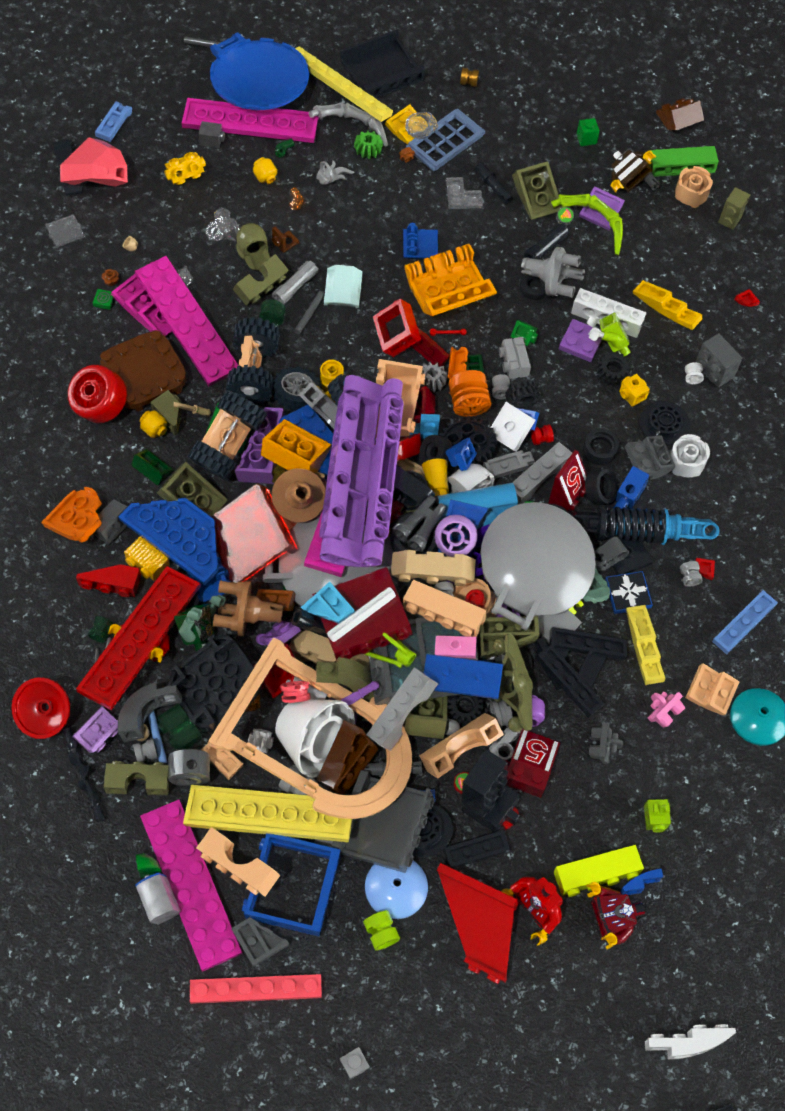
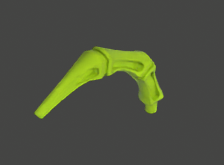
M559 194L558 199L551 201L553 208L559 205L562 208L576 205L589 206V208L599 211L610 222L609 225L614 233L615 255H619L623 237L622 218L619 217V213L606 205L597 196H591L590 194Z

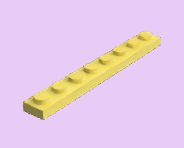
M295 48L305 58L309 73L380 122L392 116L393 110L353 84L303 48Z

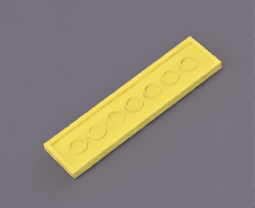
M191 785L183 824L195 828L210 829L212 827L215 830L257 834L268 833L288 837L349 842L352 819L336 818L315 811L312 806L315 799L308 795Z

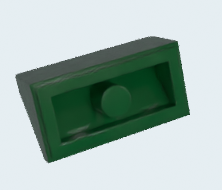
M148 449L135 454L131 463L135 469L157 486L163 483L174 471Z

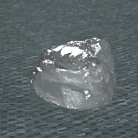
M417 112L406 119L405 128L407 133L413 138L424 139L437 130L438 124L431 113Z

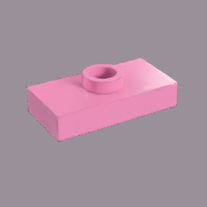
M436 636L435 655L476 659L477 639L476 637Z

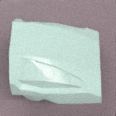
M334 265L327 268L324 305L332 304L359 308L362 271L354 266Z

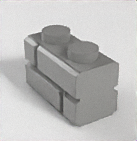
M522 337L504 339L501 347H499V356L504 359L502 363L503 372H507L510 379L528 377L531 366L524 339Z

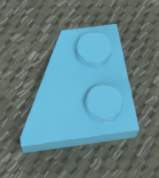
M328 582L301 607L305 612L338 624L355 612L331 582Z

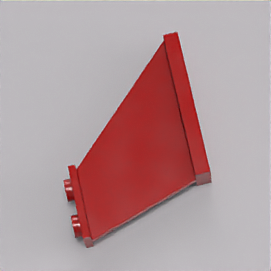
M440 863L437 872L466 954L464 962L469 965L467 969L476 974H479L480 971L488 974L487 979L499 984L500 981L506 983L514 910H516L519 904L518 900Z

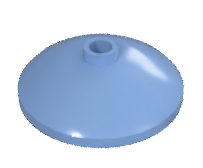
M415 861L412 862L410 867H407L406 873L374 864L369 870L365 881V894L371 907L377 913L388 910L392 919H403L415 914L423 906L428 893L426 875ZM398 880L401 882V885L397 887L393 882Z

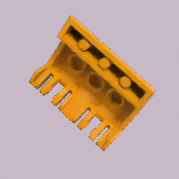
M470 244L455 249L458 262H454L451 250L430 256V259L428 257L424 258L425 273L422 272L419 261L404 266L409 286L425 314L434 316L497 294L490 279L484 280L473 261L474 251Z

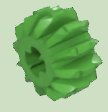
M368 130L366 133L361 131L360 135L356 136L354 148L357 155H361L362 158L366 156L370 159L371 156L376 158L377 154H380L383 142L380 135L375 134V131L369 133Z

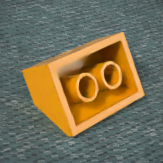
M284 419L263 438L261 456L286 470L302 468L316 474L326 458L331 444Z

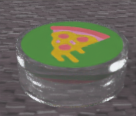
M569 207L560 208L556 214L557 221L564 225L570 224L574 218V212Z

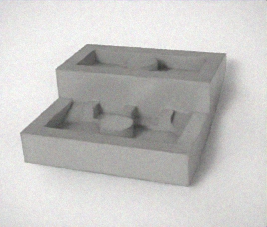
M568 609L556 615H539L538 638L544 637L549 644L550 629L552 627L575 631L582 622Z

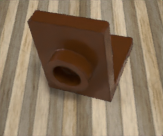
M276 226L272 228V242L283 253L299 244V240L290 231L282 234ZM286 238H291L293 240L292 243L286 244Z

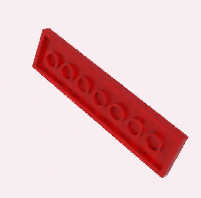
M166 566L76 688L77 692L112 710L150 658L151 651L157 648L175 623L174 616L186 608L199 590L200 583Z

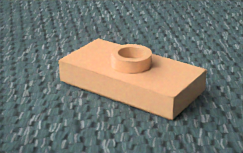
M208 743L201 749L210 754V763L228 780L243 767V763L230 751L213 748Z

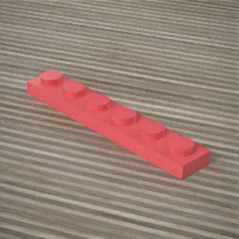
M321 974L190 980V1004L322 998Z

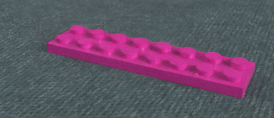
M187 98L182 128L200 130L201 122L204 121L222 124V131L225 133L284 140L292 138L293 141L314 143L319 117L311 118L309 112L280 108L251 110L235 106L229 102Z
M167 256L135 271V275L208 387L228 377V373L232 368L237 369L239 365Z
M180 800L145 813L140 817L164 875H167L181 910L179 913L203 972L242 955V951L236 936L231 930V924L206 863L200 857L202 854L197 849L198 844L190 826L183 824L185 812Z

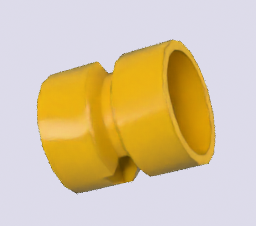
M327 360L320 367V383L325 392L328 391V385L340 374L344 375V367L339 361Z

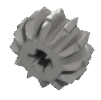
M429 362L428 366L423 364L422 373L426 375L424 385H420V387L427 386L433 393L436 389L441 391L442 387L447 383V372H445L444 366L439 367L438 362L435 365Z

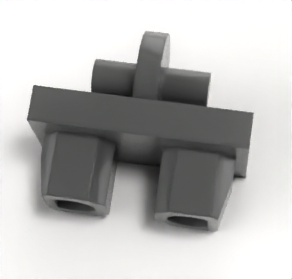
M602 722V727H592L591 738L592 740H600V745H590L589 755L591 758L600 759L602 764H609V754H616L617 749L623 747V741L618 739L617 733L612 734V729L609 728V723Z

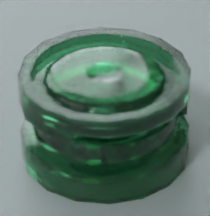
M265 300L261 304L259 318H262L263 321L269 320V323H274L275 326L281 325L284 321L286 307L277 300Z

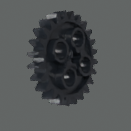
M461 416L458 422L453 419V424L447 422V428L442 427V433H438V436L448 438L452 446L470 437L477 453L471 464L481 465V461L487 463V457L492 458V452L496 451V433H494V428H490L489 423L484 424V419L478 422L477 417L470 420V416H468L464 420Z

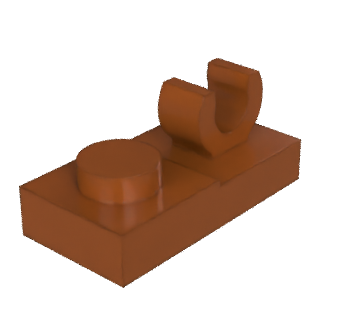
M258 589L256 596L261 601L284 605L283 611H293L295 606L294 599L296 594L294 591Z

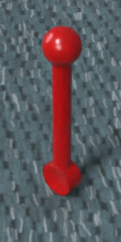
M434 328L430 329L431 336H436V334L466 335L467 333L464 328L461 330L439 331Z

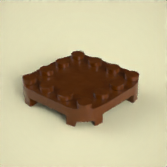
M158 330L144 333L115 345L100 355V364L117 373L125 383L127 398L124 407L136 409V412L142 411V406L151 403V401L167 390L171 393L175 392L176 395L180 394L187 381L184 366L168 339Z

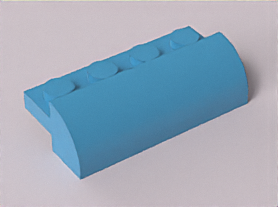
M513 482L438 495L439 504L442 503L446 506V510L441 517L442 519L447 516L450 499L487 507L488 510L476 529L491 524L499 514L510 507L518 505Z

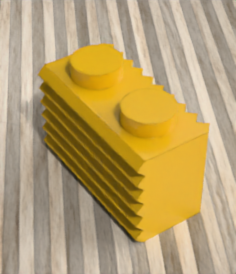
M141 536L124 551L126 563L131 567L136 566L139 568L141 575L146 579L150 577L153 581H156L166 566H170L169 558Z

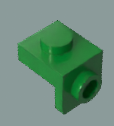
M517 320L510 337H522L525 345L529 346L531 343H535L538 337L536 333L538 328Z

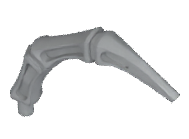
M340 102L326 106L316 105L313 110L309 111L311 118L318 116L321 119L330 115L356 118L366 126H369L370 129L375 130L380 135L384 146H388L382 123L369 113L349 103L344 104Z

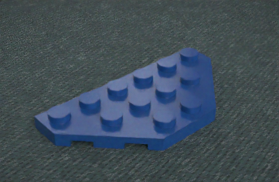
M180 498L178 501L168 502L167 500L151 501L148 504L131 503L118 517L121 522L203 585H206L218 572L215 521L188 499Z

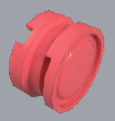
M293 681L280 685L281 691H283L282 702L296 703L311 699L310 693H308V688L310 687L308 681Z

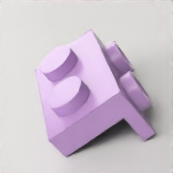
M101 706L72 737L89 753H94L95 751L98 753L106 745L104 741L109 736L112 738L118 733V720Z

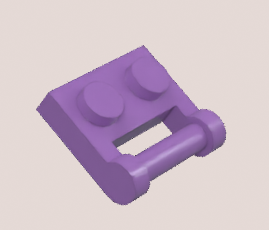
M282 621L281 623H275L272 626L273 629L266 634H258L256 642L259 645L268 646L271 640L276 638L285 643L301 630L290 622Z

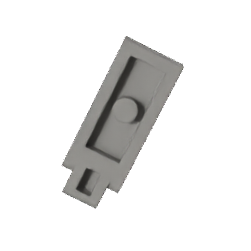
M521 450L487 460V463L483 462V466L496 479L526 470L530 467L529 465L535 463V460L530 451L523 453Z

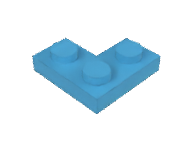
M421 414L420 423H416L414 433H410V435L419 433L421 439H425L430 435H438L440 415Z

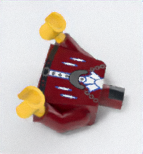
M597 882L587 884L586 887H590L592 892L587 893V896H597L593 898L591 905L602 936L601 940L607 941L609 944L605 948L610 949L615 945L624 943L631 936L633 928L637 924L635 916L645 914L643 903L631 904L627 894L622 895L620 891L600 886Z

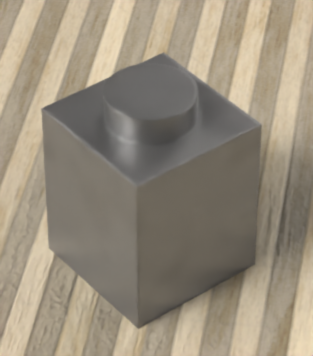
M202 121L198 134L200 146L219 148L221 141L223 142L225 132L222 131V124Z

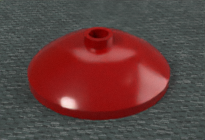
M38 677L27 680L14 694L12 700L13 719L18 728L32 738L45 739L52 737L65 727L69 719L70 702L68 695L63 687L52 679ZM46 703L49 705L48 710L45 709Z

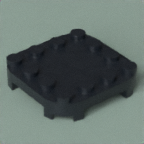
M213 634L207 638L209 642L181 665L174 664L171 668L172 673L169 683H167L168 686L176 685L182 695V702L180 704L189 716V720L198 728L209 733L216 730L254 669V665L239 644L228 635L215 636ZM263 684L260 685L250 703L263 691Z

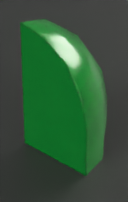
M136 854L137 868L141 878L158 872L162 873L158 862L153 857L146 854Z

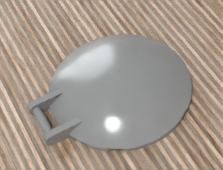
M531 502L510 507L493 520L482 540L480 551L482 571L486 581L489 582L495 591L494 594L497 596L491 613L495 615L498 613L517 623L524 630L528 629L534 616L556 615L576 605L585 596L592 584L596 565L592 542L582 525L569 513L556 506ZM502 603L526 615L525 619L501 607Z
M321 511L312 520L297 523L291 529L284 542L263 544V550L265 551L263 582H283L286 590L295 592L294 601L302 607L313 597L312 594L317 593L328 582L336 586L387 567L391 576L392 553L394 551L391 547L389 536L384 541L383 558L379 566H345L342 577L305 567L304 561L320 519ZM365 525L363 530L362 544L364 540ZM273 552H279V573H273Z

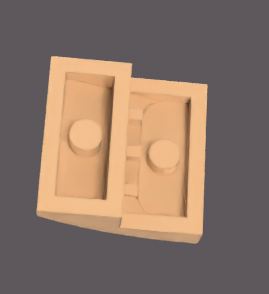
M703 663L699 665L685 698L712 712L726 715L739 681L725 672L718 673Z

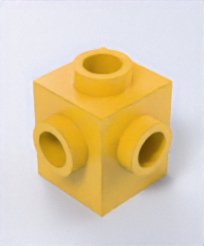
M638 374L623 379L619 392L622 398L627 400L632 407L647 399L650 389Z

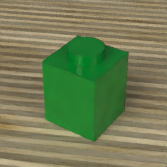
M595 118L579 120L576 134L580 146L597 144L600 130Z

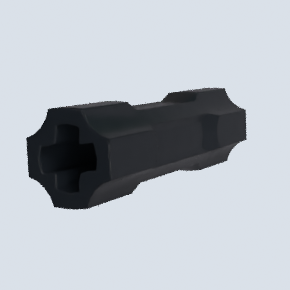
M563 223L556 225L542 240L530 247L524 253V257L541 260L548 251L569 236L570 232L567 226Z
M300 609L294 612L292 625L328 637L321 618Z

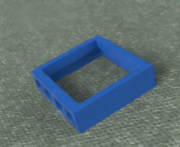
M266 833V837L262 838L259 845V850L262 851L260 858H258L265 864H267L272 845L327 858L329 862L312 926L254 912L258 894L254 895L251 892L249 898H245L242 911H244L245 919L251 917L257 922L319 937L340 858V849Z

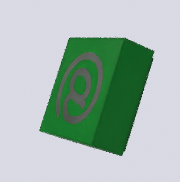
M98 289L93 300V307L111 310L115 299L111 295V291Z

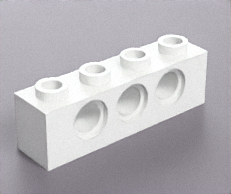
M580 288L574 300L571 314L587 320L592 315L602 319L616 312L626 334L635 338L638 337L646 316V312Z

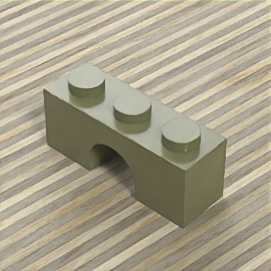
M276 254L265 261L259 268V271L264 276V281H256L248 274L233 288L234 292L246 306L251 302L252 304L256 303L261 298L260 295L262 293H269L274 288L273 285L275 283L280 284L287 278L285 275L289 270Z
M121 761L106 763L104 778L106 794H127L129 783L134 779H142L146 782L145 789L147 795H168V765L165 763L156 762L153 765H145L143 762L124 764Z

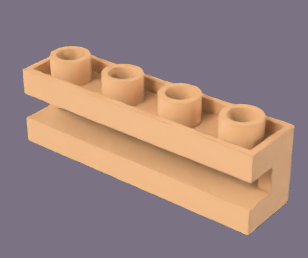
M415 580L412 581L403 598V608L407 612L419 614L430 622H438L446 629L459 631L465 637H477L480 625L483 626L486 620L485 609Z

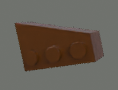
M343 720L317 780L329 792L345 795L358 778L360 771L364 770L378 751V748L360 727Z

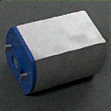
M159 872L150 876L147 875L135 884L151 923L161 924L174 918L181 912L167 875Z

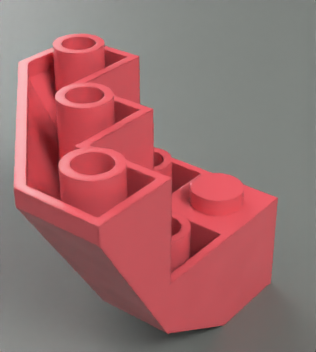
M89 137L60 165V182L77 185L90 181L116 187L128 183L127 164L119 149L105 141Z

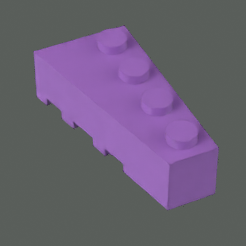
M264 408L267 416L258 431L255 430L253 436L250 437L249 445L241 456L242 460L235 469L239 482L274 484L276 482L279 465L261 456L263 438L279 424L280 418L285 416L283 408Z

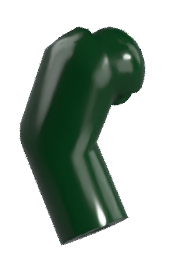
M292 138L277 143L275 148L277 157H284L286 150L294 146Z

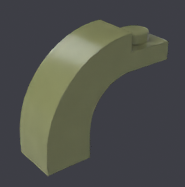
M338 657L337 663H316V682L343 684L351 688L352 693L372 682L371 673L368 669L354 660ZM373 692L365 695L362 699L369 702L374 697Z

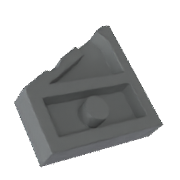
M251 917L231 928L253 967L289 946L286 939L277 936L273 931L263 927Z

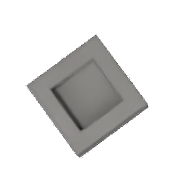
M359 1047L340 1058L350 1079L370 1068Z

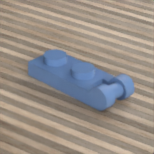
M116 101L95 131V136L111 142L126 118L131 115L132 107L123 106L122 103Z

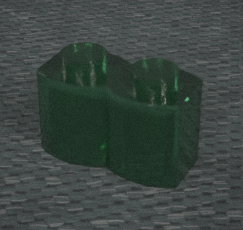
M179 704L158 716L159 723L157 727L163 735L166 733L171 738L168 741L174 750L188 749L202 739L201 733L189 720V717Z

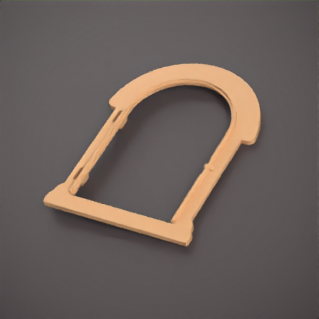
M273 638L212 734L208 744L216 749L235 751L315 799L312 804L313 809L322 814L343 819H358L374 815L389 807L404 790L411 773V744L404 726H402L403 735L391 751L386 749V767L381 779L371 789L355 795H339L319 787L318 783L304 778L257 750V747L253 744L246 743L231 733L274 663L300 680L308 681L310 686L326 693L329 698L341 700L352 694V692L337 683L316 682V671L292 657L280 640ZM372 697L369 702L361 698L348 706L374 725L387 704L375 705L374 697Z

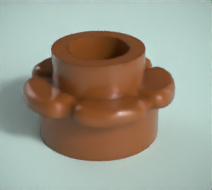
M411 147L402 149L399 152L400 160L405 162L411 161L414 158L415 151H412Z
M107 269L101 277L105 284L113 286L118 282L119 273L116 270Z

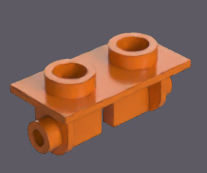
M451 347L448 368L449 379L460 372L466 371L467 365L465 362H467L468 356L466 347H460L459 350Z

